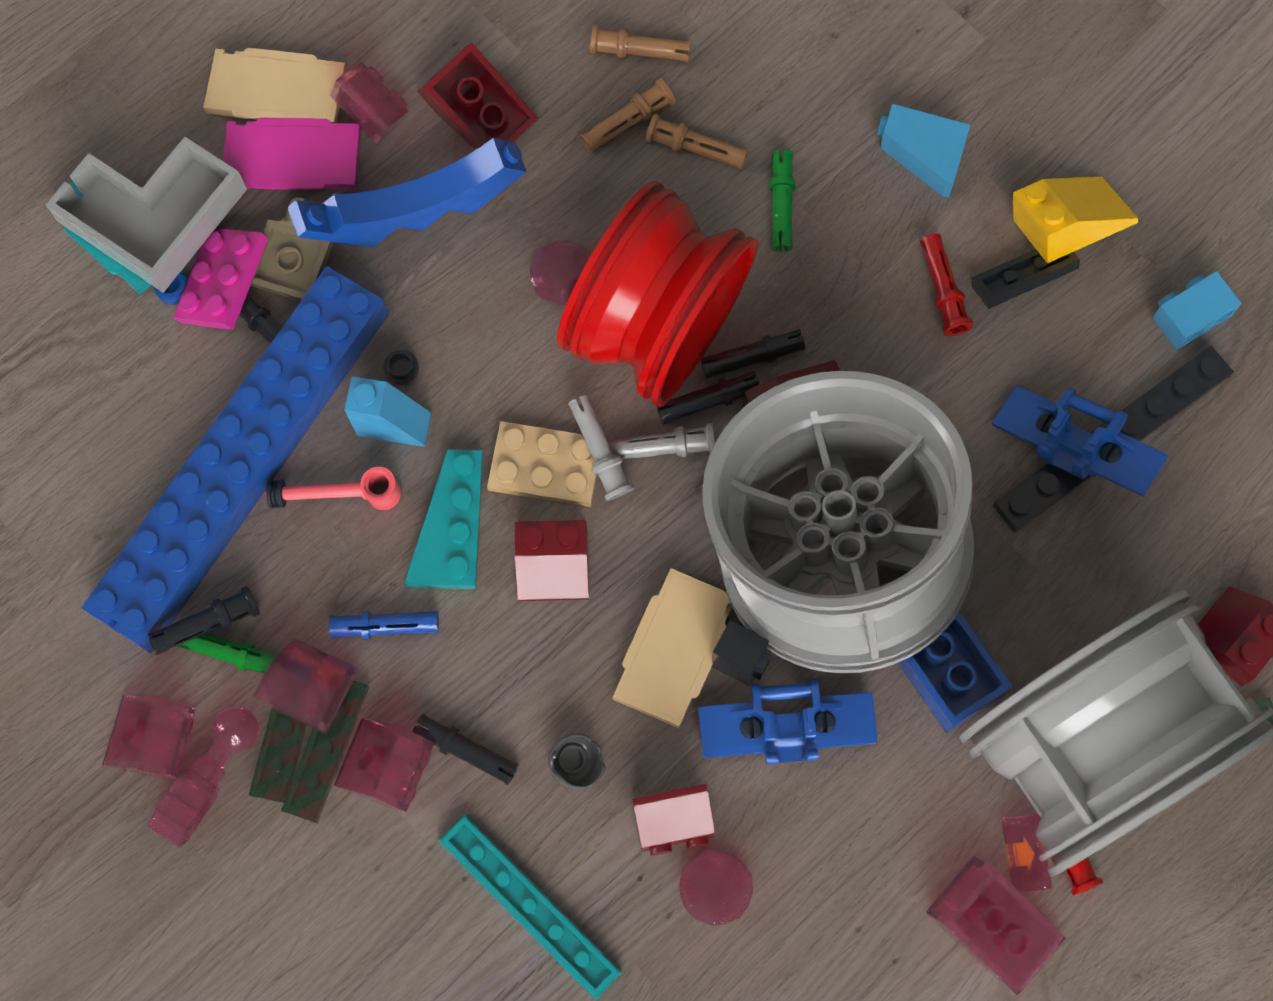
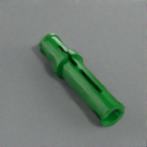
M783 149V162L780 150L772 152L773 178L769 180V188L772 191L771 249L777 252H782V245L785 246V252L793 249L792 191L796 188V182L792 178L793 152Z
M204 633L197 638L175 646L236 665L238 670L244 672L249 669L275 679L280 675L284 663V657L256 649L254 644L246 642L243 645L209 633Z

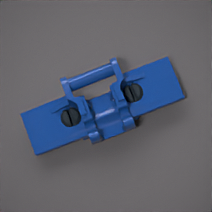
M1015 386L994 418L992 426L1038 447L1037 455L1039 459L1081 479L1086 478L1088 475L1093 477L1098 475L1142 497L1145 496L1167 461L1168 454L1121 433L1120 431L1128 415L1126 412L1120 410L1117 413L1077 395V391L1071 387H1068L1059 401L1055 403L1020 386ZM1072 407L1109 424L1107 428L1096 426L1093 433L1085 431L1071 423L1069 408Z
M810 679L809 683L760 687L759 683L751 684L753 702L698 707L703 758L764 754L766 765L786 762L818 761V750L823 748L878 744L872 692L820 696L818 679ZM811 697L810 708L802 709V712L774 715L773 712H764L762 710L761 701Z

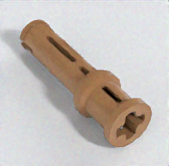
M593 24L590 55L603 52L616 54L617 58L623 59L627 54L688 63L689 53L679 52L676 49L689 51L691 41L631 35L625 28L613 31L599 29L598 25Z
M662 78L657 79L655 85L642 94L636 93L632 95L631 103L588 131L581 133L579 137L588 152H594L595 149L618 136L640 120L643 122L650 121L653 117L652 115L663 107L676 104L675 97Z
M656 113L651 119L645 139L647 143L654 141L672 147V151L676 153L681 152L683 149L708 159L737 167L740 170L744 165L748 149L690 131L689 126L681 122L678 125L660 119V115ZM662 130V131L671 133V134H673V135L670 136V135L661 133V132H659V131ZM686 139L692 140L694 143L687 142ZM701 144H704V145L710 146V147H712V148H715V149H718V150L727 152V154H723V153H720V152H717V151H714V150H711V149L702 147V146H700V145H701Z

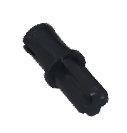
M248 295L246 296L239 315L248 323V328L251 331L259 332L271 343L283 326L270 316L271 312L269 309L261 308Z

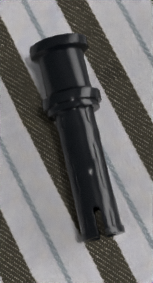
M245 586L241 588L240 593L222 601L219 598L215 599L210 604V607L204 611L149 633L147 636L155 654L159 655L219 627L221 629H229L233 622L249 615L256 617L259 615V609L250 589Z

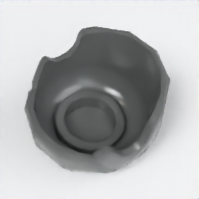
M571 733L556 740L548 755L551 775L567 789L585 790L596 785L606 769L601 747L585 734Z

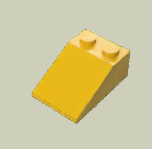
M1102 176L1042 179L1013 192V221L1047 263L1138 223V217Z

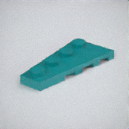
M447 449L404 583L406 588L476 589L484 455L482 450Z

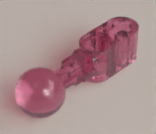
M238 706L229 707L222 710L215 717L211 730L214 740L213 745L206 755L198 757L190 769H185L177 777L149 820V829L178 848L185 845L216 800L219 793L217 786L225 776L224 766L231 755L248 750L258 738V721L254 714L246 708Z

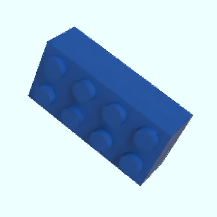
M960 611L949 627L935 641L910 658L898 662V665L946 734L1005 696L1013 687Z

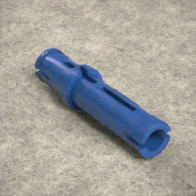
M362 611L361 615L329 616L330 638L362 636L363 640L371 639V636L439 633L438 611L370 615V611Z

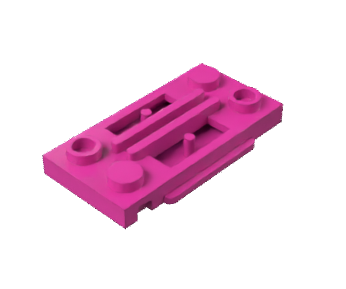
M260 117L256 122H247L246 125H237L236 121H227L223 162L239 171L246 188L357 190L361 128L359 124L330 123L328 119Z

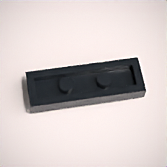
M1037 249L972 277V288L987 308L990 309L1079 269L1080 259L1072 252L1047 263Z

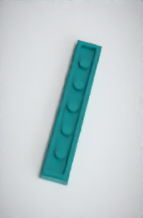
M465 814L438 840L595 1000L622 974Z

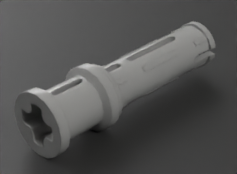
M586 394L579 397L584 407L583 412L576 399L570 401L568 406L571 408L595 461L592 465V471L594 474H598L606 491L604 498L606 501H611L633 491L635 487L627 481L621 467L623 460L618 454H613L589 399L590 397Z
M707 423L706 427L684 429L683 426H679L674 429L675 432L609 439V444L613 454H618L623 460L676 453L681 458L687 457L688 453L705 451L711 453L715 441L713 424Z

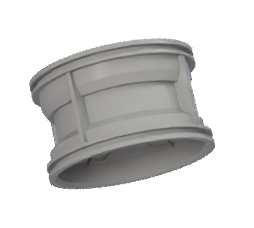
M830 371L798 377L771 388L748 403L724 428L710 453L704 473L702 487L704 515L712 542L717 551L727 595L735 614L746 629L769 640L768 650L789 662L809 669L831 673H859L881 669L910 658L935 641L949 627L965 602L974 572V536L970 520L973 491L971 466L962 438L953 423L939 407L920 392L891 378L858 371ZM842 458H864L891 465L877 478L863 476L853 483ZM807 466L809 491L798 492L790 500L767 493L781 479ZM832 489H839V491H833V492H831V493H826L827 491L832 490ZM925 491L928 492L938 515L937 529L906 526L894 520ZM865 497L876 498L875 500L870 502L862 501V499ZM803 512L813 513L811 516L808 517L799 516ZM875 528L885 529L884 532L879 534L870 532ZM749 534L793 545L780 561L764 571L749 548ZM813 543L822 544V546L817 549L807 548L809 545ZM853 551L858 553L852 558L843 557L844 554H849ZM883 565L908 571V573L895 581L881 587L879 586L877 571L879 566ZM825 579L832 580L837 593L834 596L810 594Z
M1186 589L1154 604L1079 650L991 710L959 737L963 745L974 743L975 747L969 751L972 758L982 755L995 772L1009 780L1015 779L1041 817L1035 836L1045 849V852L1038 856L1041 862L1051 858L1054 865L1047 870L1051 877L1072 867L1147 821L1273 738V725L1267 720V718L1273 715L1272 708L1261 712L1251 696H1242L1206 646L1205 636L1193 617L1200 611L1199 606L1194 604L1186 607L1185 603L1191 598Z

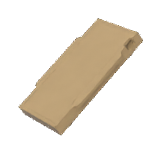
M246 48L244 52L235 51L234 54H227L224 49H215L203 108L206 114L254 120L261 118L298 123L303 122L305 119L337 123L347 68L345 62L317 60L316 56L312 54Z
M670 568L659 595L651 598L622 662L625 671L613 695V700L680 728L692 698H697L713 665V651L726 628L725 623L732 609L727 592Z

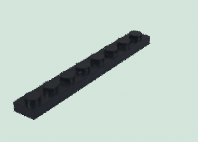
M1210 346L1121 410L1128 415L1120 432L1141 442L1228 379L1234 371L1216 350ZM1103 423L1099 427L1107 428L1109 424ZM1048 463L995 501L993 507L1015 533L1093 476L1088 475L1086 478L1081 479Z

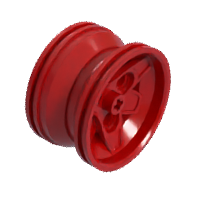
M657 181L648 182L621 209L583 268L560 320L557 332L558 347L567 352L571 351L574 357L580 360L586 359L593 364L626 362L633 367L638 395L644 399L651 397L652 404L657 407L664 406L675 396L700 362V358L704 356L727 319L752 269L758 251V240L752 236L745 238V233L738 228L708 237L701 232L689 205L679 199L675 191L668 188L665 189Z

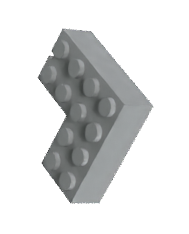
M184 137L143 188L88 153L70 175V178L84 196L80 199L71 185L64 182L45 205L58 223L164 293L245 193L247 188L239 171L187 137Z

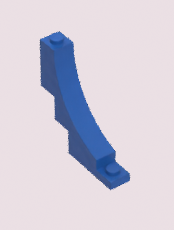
M492 138L464 158L423 177L372 191L333 194L323 204L295 200L288 206V210L297 236L300 238L374 248L399 227L424 231L449 210L468 214L475 213L527 171L522 160V153L516 143Z

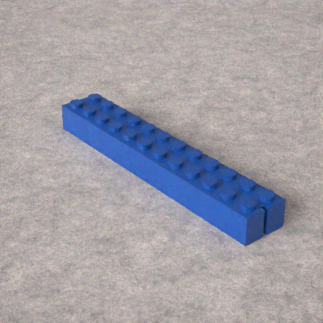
M326 266L83 604L81 607L83 610L148 653H152L153 648L147 634L163 629L173 623L265 492L268 480L275 478L388 317L389 313L382 298L330 267Z

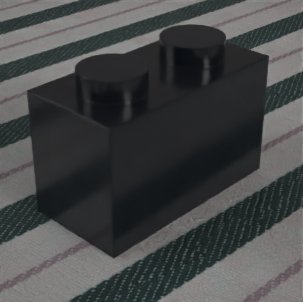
M730 620L713 651L712 667L750 686L754 678L761 680L769 665V659L772 655L767 652L769 640Z

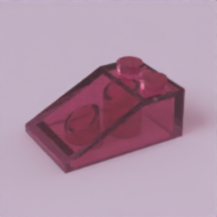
M975 856L970 859L926 911L950 937L1017 996L1066 939L995 867Z

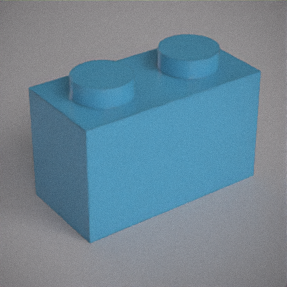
M1217 271L1206 278L1203 274L1195 277L1185 286L1187 288L1185 291L1178 295L1173 291L1158 302L1160 307L1153 316V320L1176 350H1179L1232 317L1242 304Z

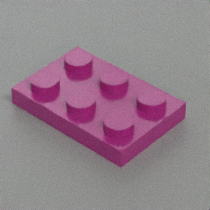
M215 228L201 246L173 318L181 324L233 330L268 238L261 232Z

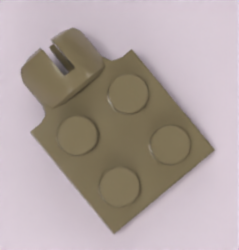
M295 197L290 201L289 205L295 200L305 201V199ZM287 209L282 220L272 221L268 219L263 234L268 238V242L251 286L302 301L324 270L334 242L298 237Z

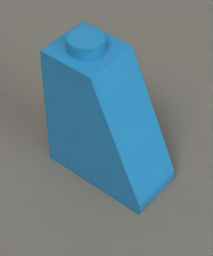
M892 104L889 116L882 114L877 134L883 136L880 149L941 196L949 198L970 124Z
M351 377L344 410L357 437L425 447L432 416L430 411L388 382Z

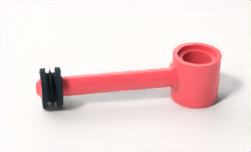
M373 467L363 474L360 483L286 486L283 479L278 480V482L277 480H268L265 496L269 508H275V506L277 508L278 506L280 508L285 507L287 500L363 497V500H368L375 509L389 510L399 502L401 488L390 470L385 467ZM378 484H389L387 491L383 494H373V490Z

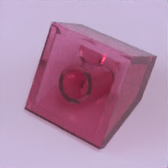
M360 62L335 81L330 96L356 124L360 125V128L377 145L405 119L409 111L405 108L407 106L405 100L396 91L390 92L382 83L384 80L380 73L374 67H367L363 62Z
M294 638L269 664L253 696L260 703L326 734L359 669Z
M123 695L102 765L156 778L175 780L177 772L183 765V752L187 738L194 727L193 717L196 709L159 696Z
M361 718L333 786L387 807L407 812L410 803L416 795V788L424 768L429 763L430 753L435 743L403 727Z

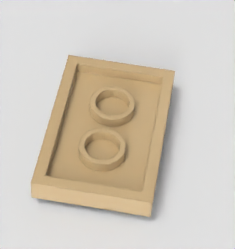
M500 421L487 488L488 491L591 507L597 474H594L592 471V465L595 461L583 434Z

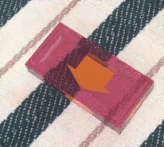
M1039 814L1001 819L1013 893L1052 889L1050 874L1047 871L1049 869L1048 860L1046 859L1041 862L1038 856L1045 852V849L1035 836L1040 821Z

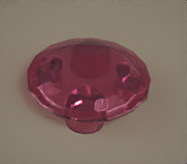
M570 241L554 242L543 247L534 256L530 266V279L536 295L557 304H567L591 253L582 245Z
M705 850L700 855L694 857L684 868L679 882L680 899L686 911L696 920L709 925L728 924L738 919L749 907L753 894L752 875L747 870L745 864L734 855L722 851Z

